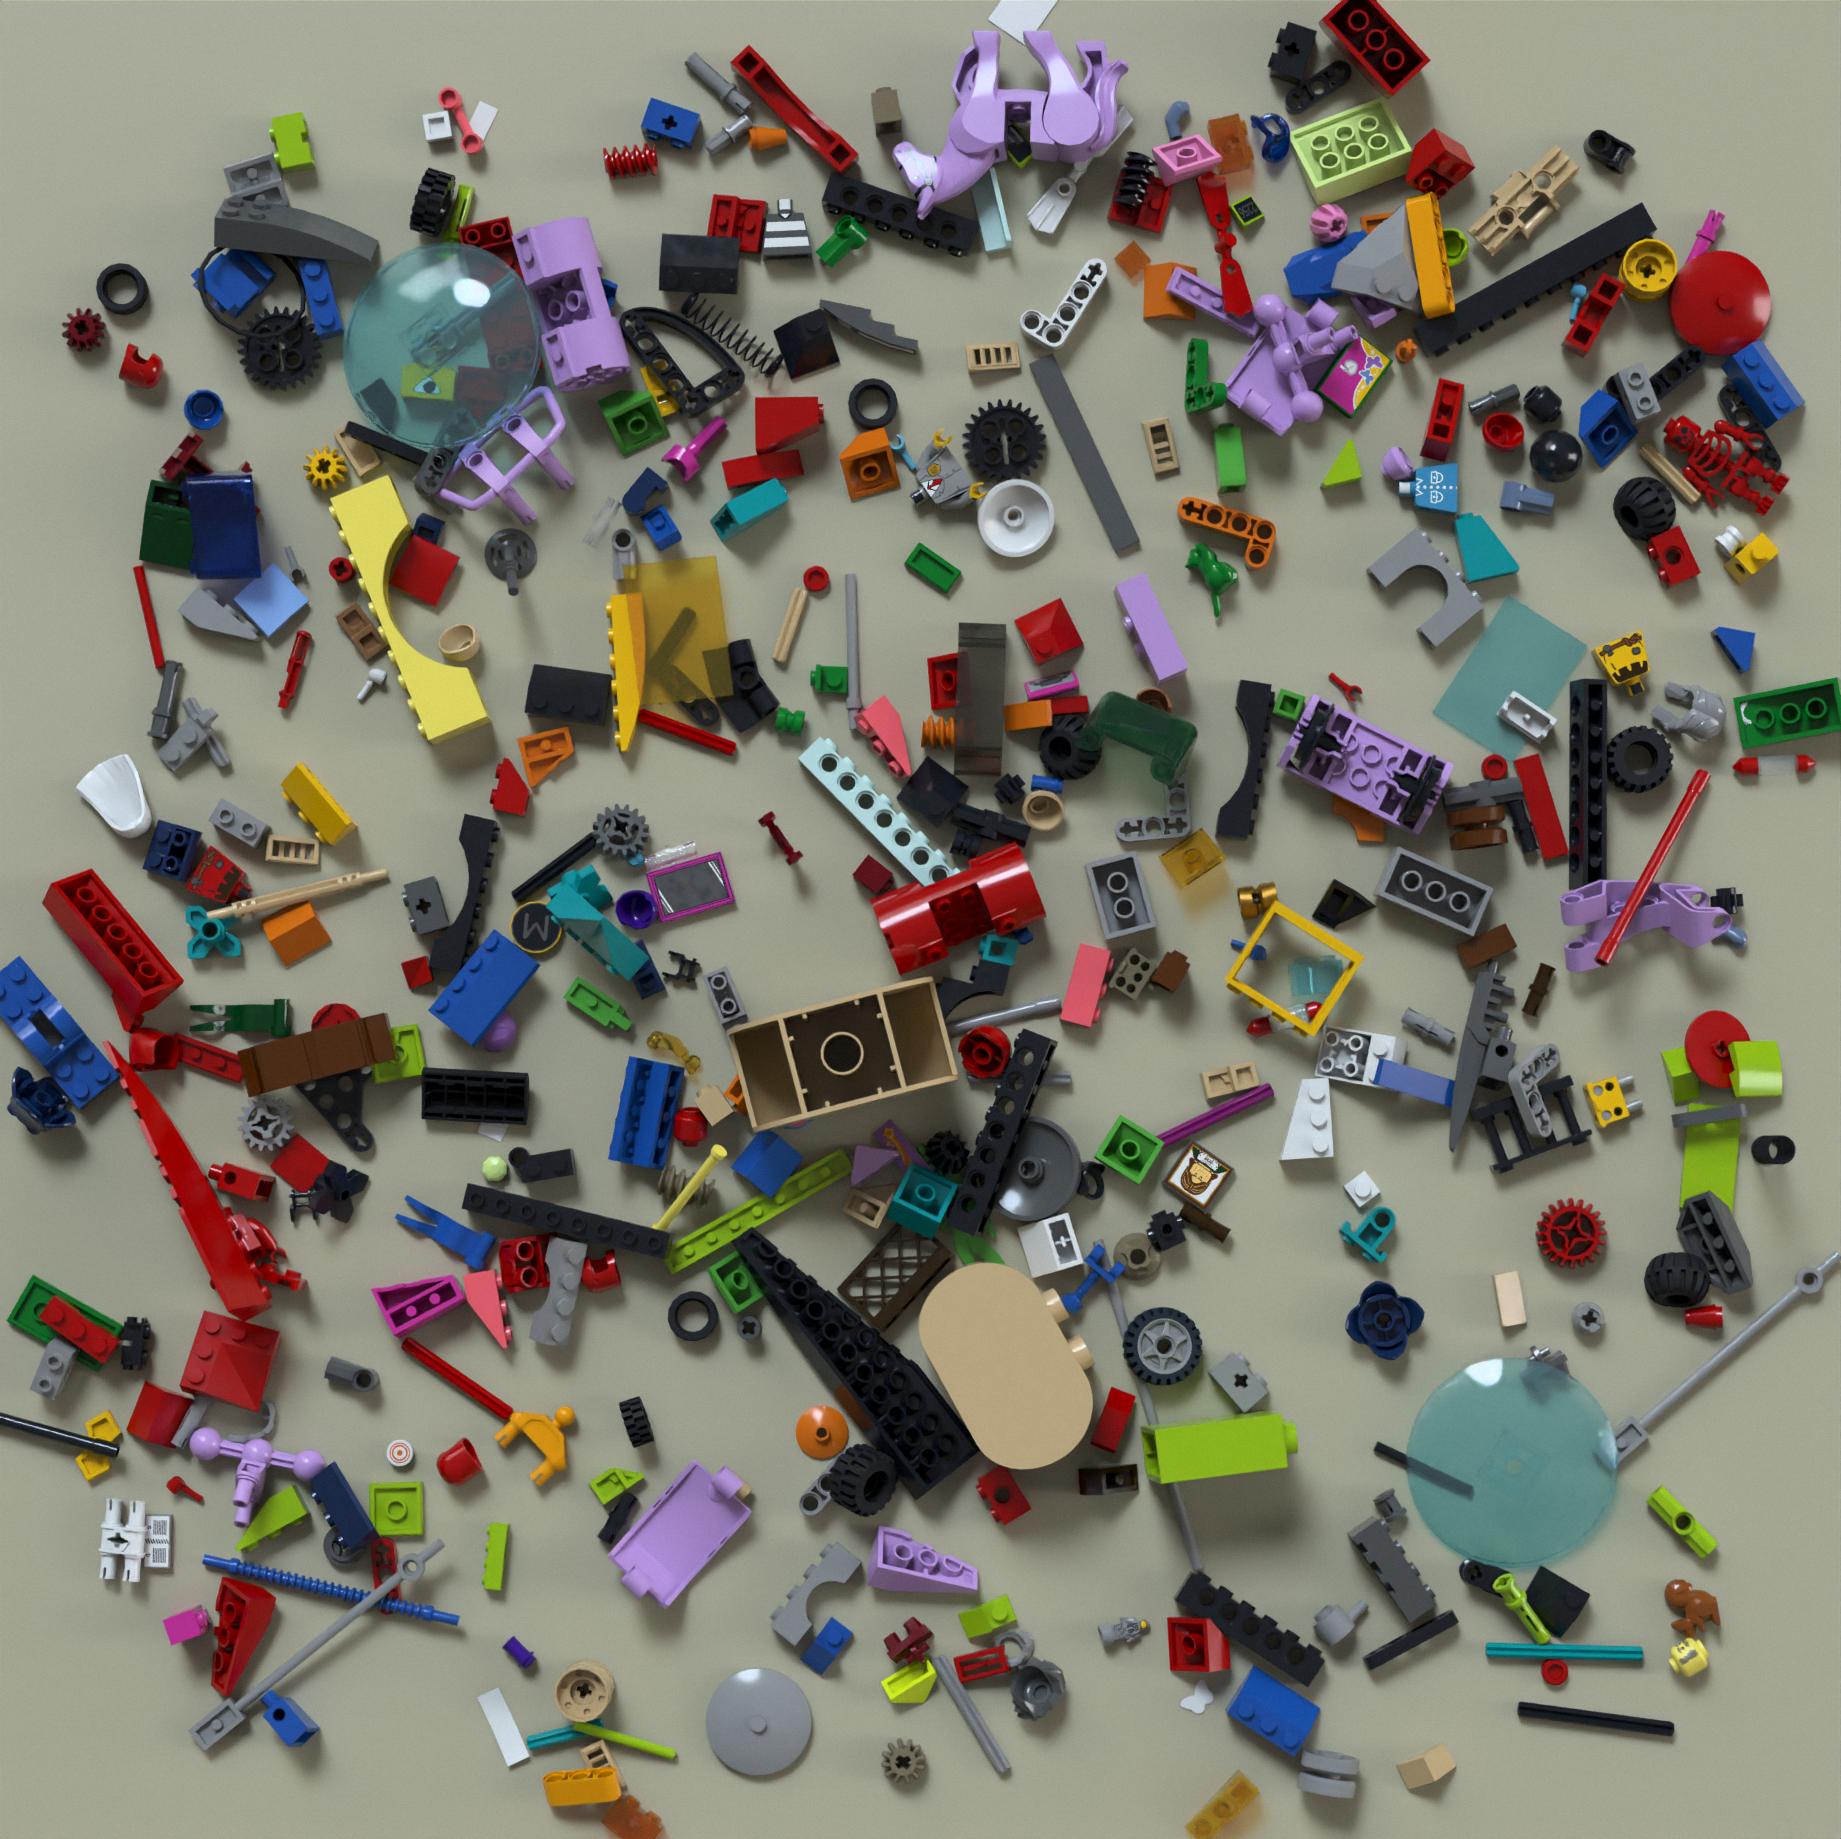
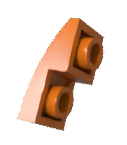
M1051 700L1003 706L1005 732L1052 726L1053 712Z

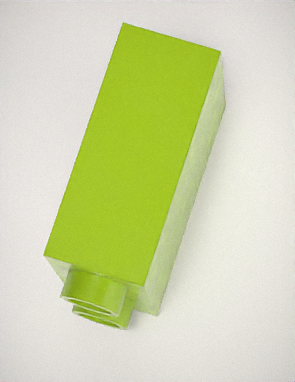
M1266 1410L1140 1426L1147 1479L1160 1484L1287 1468V1455L1298 1453V1438L1294 1422H1285V1420H1282V1414Z

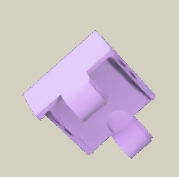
M1318 298L1305 317L1285 304L1286 314L1282 322L1289 340L1292 342L1296 337L1305 333L1319 332L1330 327L1339 315V312ZM1266 326L1224 384L1227 387V399L1235 403L1239 409L1257 422L1263 423L1278 435L1283 436L1295 421L1290 406L1295 396L1287 375L1278 372L1273 366L1272 355L1276 347ZM1343 346L1340 347L1338 353L1330 357L1303 365L1301 371L1309 391L1314 389Z
M693 1460L607 1555L626 1574L621 1579V1584L637 1599H640L647 1593L663 1609H666L752 1514V1511L734 1495L744 1482L726 1465L713 1476L698 1461Z

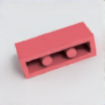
M1080 943L1059 1020L1087 1028L1091 1027V1023L1097 1024L1100 1009L1096 1008L1098 997L1104 998L1107 983H1103L1105 972H1111L1114 958L1110 957L1111 951Z

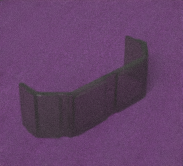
M959 622L954 776L1001 777L1006 624Z

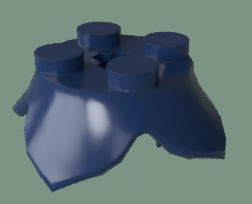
M19 1066L16 1068L12 1077V1096L7 1110L11 1115L16 1116L30 1133L38 1135L40 1132H46L53 1128L69 1127L76 1123L74 1114L65 1109L69 1102V1096L53 1077H43L38 1081H34L32 1074L28 1070Z
M1375 1281L1363 1290L1358 1305L1349 1312L1345 1323V1330L1353 1341L1359 1344H1366L1378 1357L1394 1361L1404 1353L1407 1347L1408 1336L1419 1329L1425 1312L1415 1300L1400 1296L1390 1284ZM1381 1313L1390 1318V1321L1386 1322V1327L1381 1328V1324L1376 1322V1319L1380 1318Z

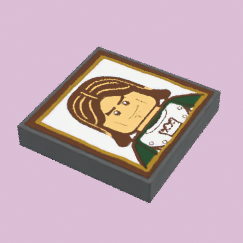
M1191 1139L1162 1183L1203 1212H1206L1235 1169Z

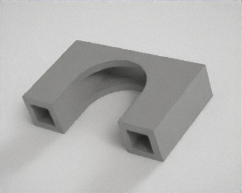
M1415 528L1368 567L1366 572L1382 591L1403 573L1411 569H1427L1440 578L1445 589L1444 603L1437 613L1416 630L1434 650L1483 608L1481 604L1483 600L1475 590L1470 591L1465 586L1466 580L1458 570L1453 572L1448 566L1449 560L1440 550L1436 552L1430 545L1432 540L1423 530L1419 532Z

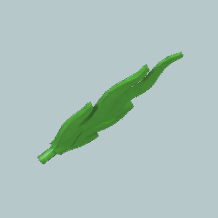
M923 1143L916 1147V1150L928 1163L930 1158L924 1155L927 1147ZM928 1164L933 1170H935V1166L933 1164ZM941 1170L936 1172L937 1175L956 1184L964 1180L958 1173L954 1175L950 1173L943 1176ZM956 1191L947 1209L955 1203L957 1198ZM973 1199L967 1203L969 1213L976 1207ZM944 1216L939 1224L943 1234L947 1231ZM989 1218L986 1228L990 1236L995 1239L997 1236ZM952 1227L955 1249L965 1265L976 1262L975 1253L987 1262L1005 1264L1000 1255L987 1243L984 1235L980 1238Z

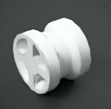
M1731 525L1725 529V533L1722 536L1718 535L1714 539L1716 546L1728 558H1732L1738 548H1743L1747 545L1742 534Z

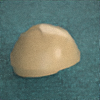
M466 623L456 624L448 628L439 638L438 646L440 652L445 657L456 662L472 658L479 649L478 631Z
M1045 790L1030 793L1025 798L1022 806L1024 820L1032 828L1039 831H1049L1056 828L1062 822L1065 812L1061 799L1056 794Z

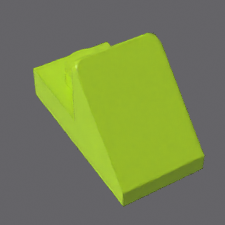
M1007 1594L958 1613L968 1639L992 1632V1629L1017 1619Z

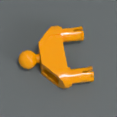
M569 1406L558 1408L554 1420L548 1415L513 1412L509 1418L511 1421L493 1436L498 1442L504 1435H507L499 1443L503 1448H506L521 1432L523 1434L526 1433L546 1455V1460L529 1474L532 1480L541 1473L543 1474L535 1482L539 1487L556 1471L560 1472L566 1468V1435L560 1428L562 1426H570L575 1421V1412Z

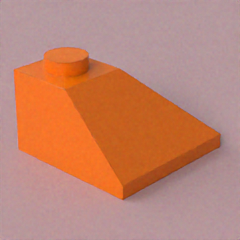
M884 427L859 434L840 454L839 459L851 500L900 486L892 450Z

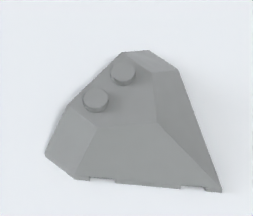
M1403 203L1396 209L1394 214L1379 224L1356 245V248L1351 253L1344 256L1337 263L1331 288L1352 296L1364 295L1399 307L1398 312L1422 319L1424 310L1405 203Z

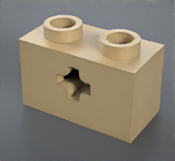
M708 1084L696 1093L698 1098L694 1101L712 1127L717 1126L735 1113V1110L718 1086L711 1087Z

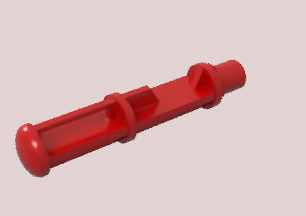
M303 630L296 633V639L286 669L288 676L284 690L279 691L280 700L278 707L288 710L290 700L295 696L294 693L302 666L304 665L310 639L312 638L309 632Z

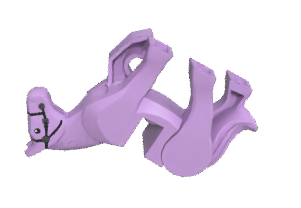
M972 31L974 44L962 53L951 85L960 106L949 123L948 136L941 156L919 152L909 142H902L893 149L892 157L910 192L919 202V207L916 211L918 218L924 220L934 205L961 194L975 184L992 164L1007 160L1008 120H1013L1016 123H1026L1028 120H1031L1030 144L1033 160L1056 162L1059 159L1062 162L1074 164L1086 161L1096 151L1108 146L1116 131L1117 86L1121 77L1128 72L1127 62L1116 60L1109 63L1105 41H1076L1077 53L1087 68V76L1083 84L1080 85L1070 64L1057 48L1051 31H1023V39L1027 49L1041 65L1049 80V94L1048 92L1028 89L1003 90L998 88L1000 32Z

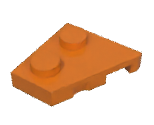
M568 725L517 738L530 787H534L575 751Z

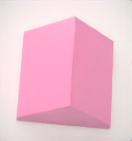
M1199 134L1152 148V154L1158 163L1157 167L1165 187L1204 175L1209 171L1212 172L1222 161V156Z

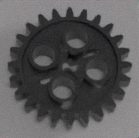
M275 306L273 314H270L265 308L264 317L261 318L257 313L254 314L257 321L255 323L247 321L250 327L249 331L242 330L256 334L276 332L278 326L283 329L291 324L299 311L295 310L290 315L289 308L285 307L283 313H280L278 307ZM306 315L300 318L297 325L292 328L298 330V336L295 340H287V332L280 336V341L285 347L281 351L284 364L282 372L279 370L280 356L274 350L279 348L278 337H272L267 343H262L260 339L247 336L245 339L238 340V343L244 346V348L237 350V353L245 356L239 362L241 365H249L244 372L247 375L254 373L251 378L254 383L261 379L260 385L262 388H265L270 383L272 391H275L277 385H280L284 392L286 391L287 384L296 389L295 381L297 380L302 384H306L303 377L305 374L313 377L310 368H319V365L314 360L322 358V355L316 352V350L322 348L323 345L320 342H315L319 337L316 332L311 333L315 329L314 323L306 325L309 320ZM292 355L300 356V362L296 366L288 365V359ZM265 358H274V364L271 368L265 369L262 367V362Z
M998 399L997 407L988 402L987 411L981 407L978 408L979 417L971 414L970 418L974 424H965V428L970 431V433H963L962 438L969 440V442L962 444V449L970 450L965 455V459L973 458L970 468L978 466V476L986 472L987 481L992 476H996L997 484L1001 482L1002 477L1006 478V481L1011 480L1013 476L1016 479H1021L1020 473L1022 472L1029 477L1030 471L1028 468H1038L1034 460H1043V455L1038 451L1046 450V445L1039 443V441L1045 440L1046 435L1039 434L1038 432L1044 428V425H1035L1039 416L1035 415L1030 418L1031 408L1029 407L1023 412L1021 410V402L1018 403L1016 408L1012 407L1011 399H1009L1007 406H1003L1001 399ZM1000 419H1003L1005 423L1006 440H1011L1007 446L1009 464L1004 463L1002 443H997L1001 440ZM1011 422H1019L1023 429L1020 433H1012L1008 426ZM986 425H993L996 427L997 433L994 436H986L982 429ZM1016 447H1021L1025 450L1026 455L1022 459H1016L1012 456L1011 451ZM990 450H995L1000 454V458L996 462H990L986 459V453Z

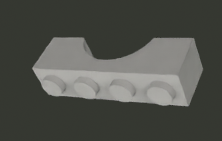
M550 1235L545 1258L550 1271V1289L543 1307L534 1312L529 1335L530 1339L545 1345L567 1346L588 1244L572 1238Z
M838 1541L834 1545L830 1543L826 1545L819 1554L823 1559L817 1566L813 1563L803 1575L806 1578L804 1583L800 1587L795 1585L786 1596L790 1600L783 1608L779 1605L770 1616L773 1620L770 1627L794 1646L812 1625L806 1609V1602L810 1592L824 1582L837 1581L845 1583L861 1563L859 1558Z

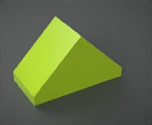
M1348 439L1320 486L1322 489L1325 490L1361 480L1362 473L1352 440Z
M1685 1046L1661 1052L1674 1103L1700 1097L1699 1079L1692 1072L1687 1062Z

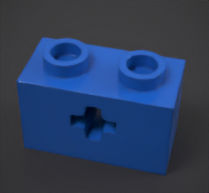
M651 98L641 124L642 133H645V137L650 140L659 142L660 139L669 141V145L674 148L684 150V147L691 149L701 117L698 113ZM673 121L675 127H671L670 130H666V125H669L670 122Z

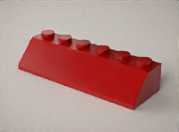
M92 868L50 884L42 902L43 906L133 1016L154 1009L183 984L184 980Z

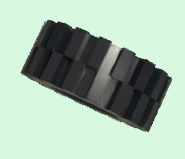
M430 167L425 171L421 184H419L417 195H415L414 205L412 206L410 230L434 238L439 236L442 226L446 222L449 207L452 204L456 177L454 175Z

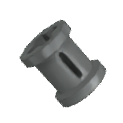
M745 1316L738 1322L737 1331L743 1339L751 1340L760 1334L761 1323L755 1316ZM745 1321L756 1324L753 1335L750 1332L746 1334L743 1332L745 1328L743 1323Z
M1393 1488L1383 1492L1373 1500L1375 1504H1379L1386 1516L1385 1520L1387 1523L1407 1512L1406 1508L1401 1507L1396 1499Z

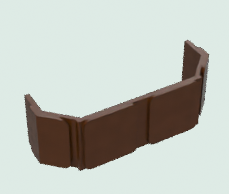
M387 1013L331 1025L237 1051L249 1098L361 1067L398 1059Z

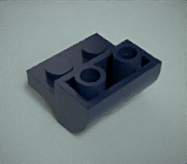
M158 820L142 869L186 883L202 832Z

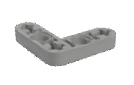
M1171 762L1163 770L1166 815L1132 817L1120 820L1115 828V833L1119 840L1123 842L1173 839L1184 837L1189 833L1191 817L1187 772L1181 763ZM1172 767H1176V770L1179 772L1181 771L1182 775L1178 776L1177 784H1183L1184 789L1173 788L1168 790V785L1173 786V778L1167 776V773L1171 772ZM1173 793L1182 794L1184 797L1183 805L1180 807L1172 806L1169 801L1170 795ZM1163 819H1168L1167 825L1175 824L1176 819H1181V823H1186V827L1182 829V833H1177V829L1172 828L1168 829V835H1164L1165 824ZM1137 821H1142L1141 831L1144 837H1138L1139 831L1131 832L1130 837H1125V833H1120L1124 823H1129V827L1134 828L1138 827ZM1149 821H1156L1160 824L1161 829L1157 835L1147 833L1146 824Z
M1551 1043L1537 1046L1513 1067L1508 1075L1509 1086L1528 1133L1532 1138L1548 1137L1552 1131L1550 1117L1536 1085L1559 1063V1050L1556 1045Z

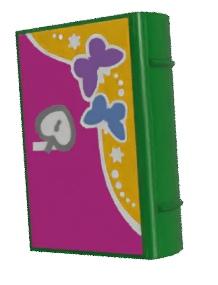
M1358 334V339L1343 346L1312 391L1344 416L1353 419L1359 409H1362V405L1383 375H1386V371L1393 363V360Z

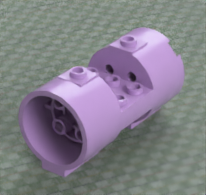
M584 217L559 219L536 227H528L511 236L528 292L533 295L544 333L541 336L558 391L576 392L586 390L588 386L600 383L604 385L632 371L631 362L617 317L611 316L600 279L603 267L589 220Z

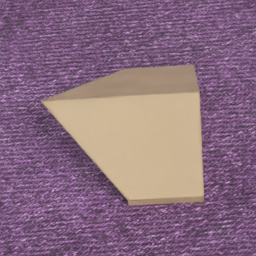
M901 1182L859 1189L852 1188L842 1212L878 1229Z

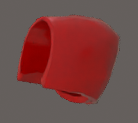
M142 1027L131 1032L129 1065L134 1071L147 1072L161 1069H176L179 1060V1046L172 1035L151 1027Z

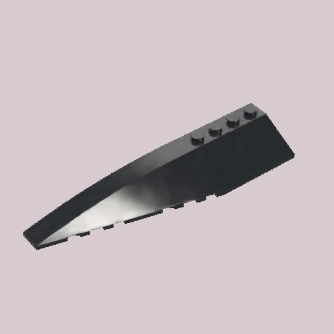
M753 1227L731 1242L762 1293L817 1373L875 1449L890 1456L896 1462L895 1466L898 1467L896 1476H898V1479L915 1501L980 1451L969 1430L918 1364L912 1359L908 1360L900 1353V1349L894 1344L890 1345L879 1336L880 1333L876 1329L868 1327L861 1321V1317L829 1290L825 1291L820 1287L816 1279L810 1274L807 1276L796 1267L797 1264L792 1259L784 1257L778 1252V1248Z

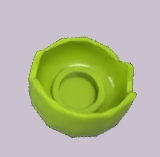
M1444 228L1443 235L1449 268H1453L1462 264L1467 258L1469 244L1466 235L1459 229Z

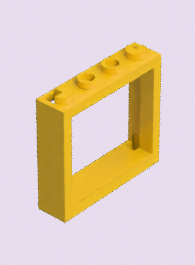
M1273 900L1223 980L1228 982L1226 988L1235 994L1240 995L1241 992H1244L1250 996L1248 1002L1257 1008L1262 1009L1263 1006H1266L1272 1010L1270 1016L1284 1024L1285 1020H1288L1295 1026L1292 1030L1306 1038L1310 1034L1314 1037L1365 957L1283 904ZM1275 914H1278L1350 960L1310 1025L1235 978Z

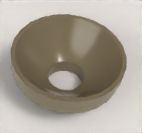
M1131 1233L1125 1235L1116 1244L1113 1260L1114 1264L1119 1261L1126 1267L1121 1273L1124 1277L1136 1281L1144 1280L1152 1276L1158 1269L1161 1261V1252L1157 1243H1151L1148 1235ZM1135 1249L1143 1250L1146 1255L1145 1261L1140 1265H1135L1130 1260V1254Z

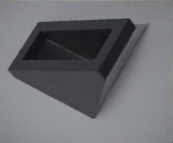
M1333 879L1329 883L1312 917L1335 929L1337 925L1376 906L1356 890Z

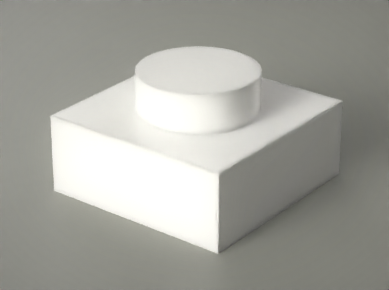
M448 111L422 115L428 143L453 138Z
M1362 1171L1343 1186L1358 1207H1361L1381 1192L1365 1171Z

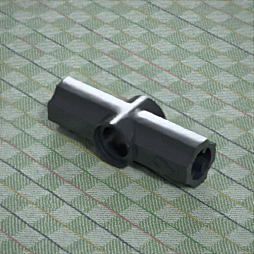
M957 802L950 822L993 841L1001 840L1009 844L1016 842L1021 848H1025L1032 828L1026 824L1007 819L1005 815L988 809L983 811Z

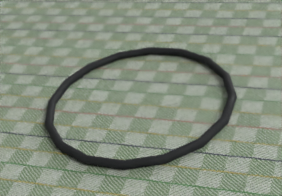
M217 247L208 253L199 268L198 289L204 306L218 323L238 335L256 339L281 336L297 325L305 311L306 291L300 273L284 255L273 254L288 266L297 279L301 290L300 310L293 322L278 332L256 334L239 330L222 320L209 305L203 289L204 269L212 256L225 248Z

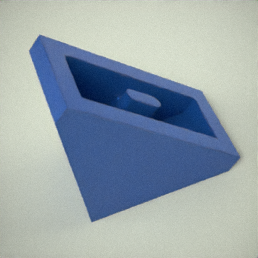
M1718 627L1711 632L1712 636L1738 673L1741 675L1749 670L1755 633L1725 627Z

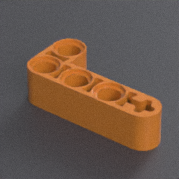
M1186 497L1180 501L1177 508V516L1181 522L1247 542L1248 545L1243 560L1245 566L1251 571H1259L1264 568L1269 559L1276 536V528L1271 521L1194 497ZM1188 505H1192V510L1194 512H1192L1190 516L1185 515L1186 510L1182 508H1187ZM1201 508H1204L1205 511L1203 512L1202 520H1198V517L1200 515L1198 513H1200ZM1216 512L1220 515L1221 521L1217 524H1212L1207 520V514ZM1237 519L1242 520L1245 523L1246 529L1241 532L1235 531L1232 527V522ZM1260 527L1267 528L1270 531V537L1268 539L1259 538L1257 529ZM1259 552L1263 557V562L1260 564L1252 563L1249 559V554Z

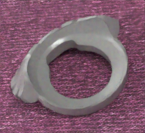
M1019 1630L1018 1632L1007 1631L998 1636L994 1647L1000 1646L1002 1640L1007 1637L1015 1638L1023 1648L1021 1656L1019 1658H1008L1009 1660H1007L1008 1665L1011 1666L1012 1673L1018 1672V1665H1027L1028 1660L1031 1658L1032 1646L1034 1645L1033 1637L1024 1630Z

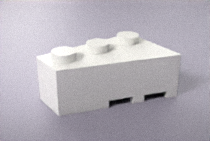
M1329 1078L1299 1080L1279 1160L1334 1157Z

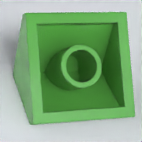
M1120 1114L1101 1143L1094 1158L1139 1186L1165 1142Z
M737 1251L707 1269L708 1274L734 1314L764 1296Z

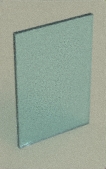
M1508 595L1432 713L1491 750L1492 753H1496L1509 763H1512L1528 736L1496 716L1497 712L1513 691L1546 711L1587 645L1528 608L1527 605Z

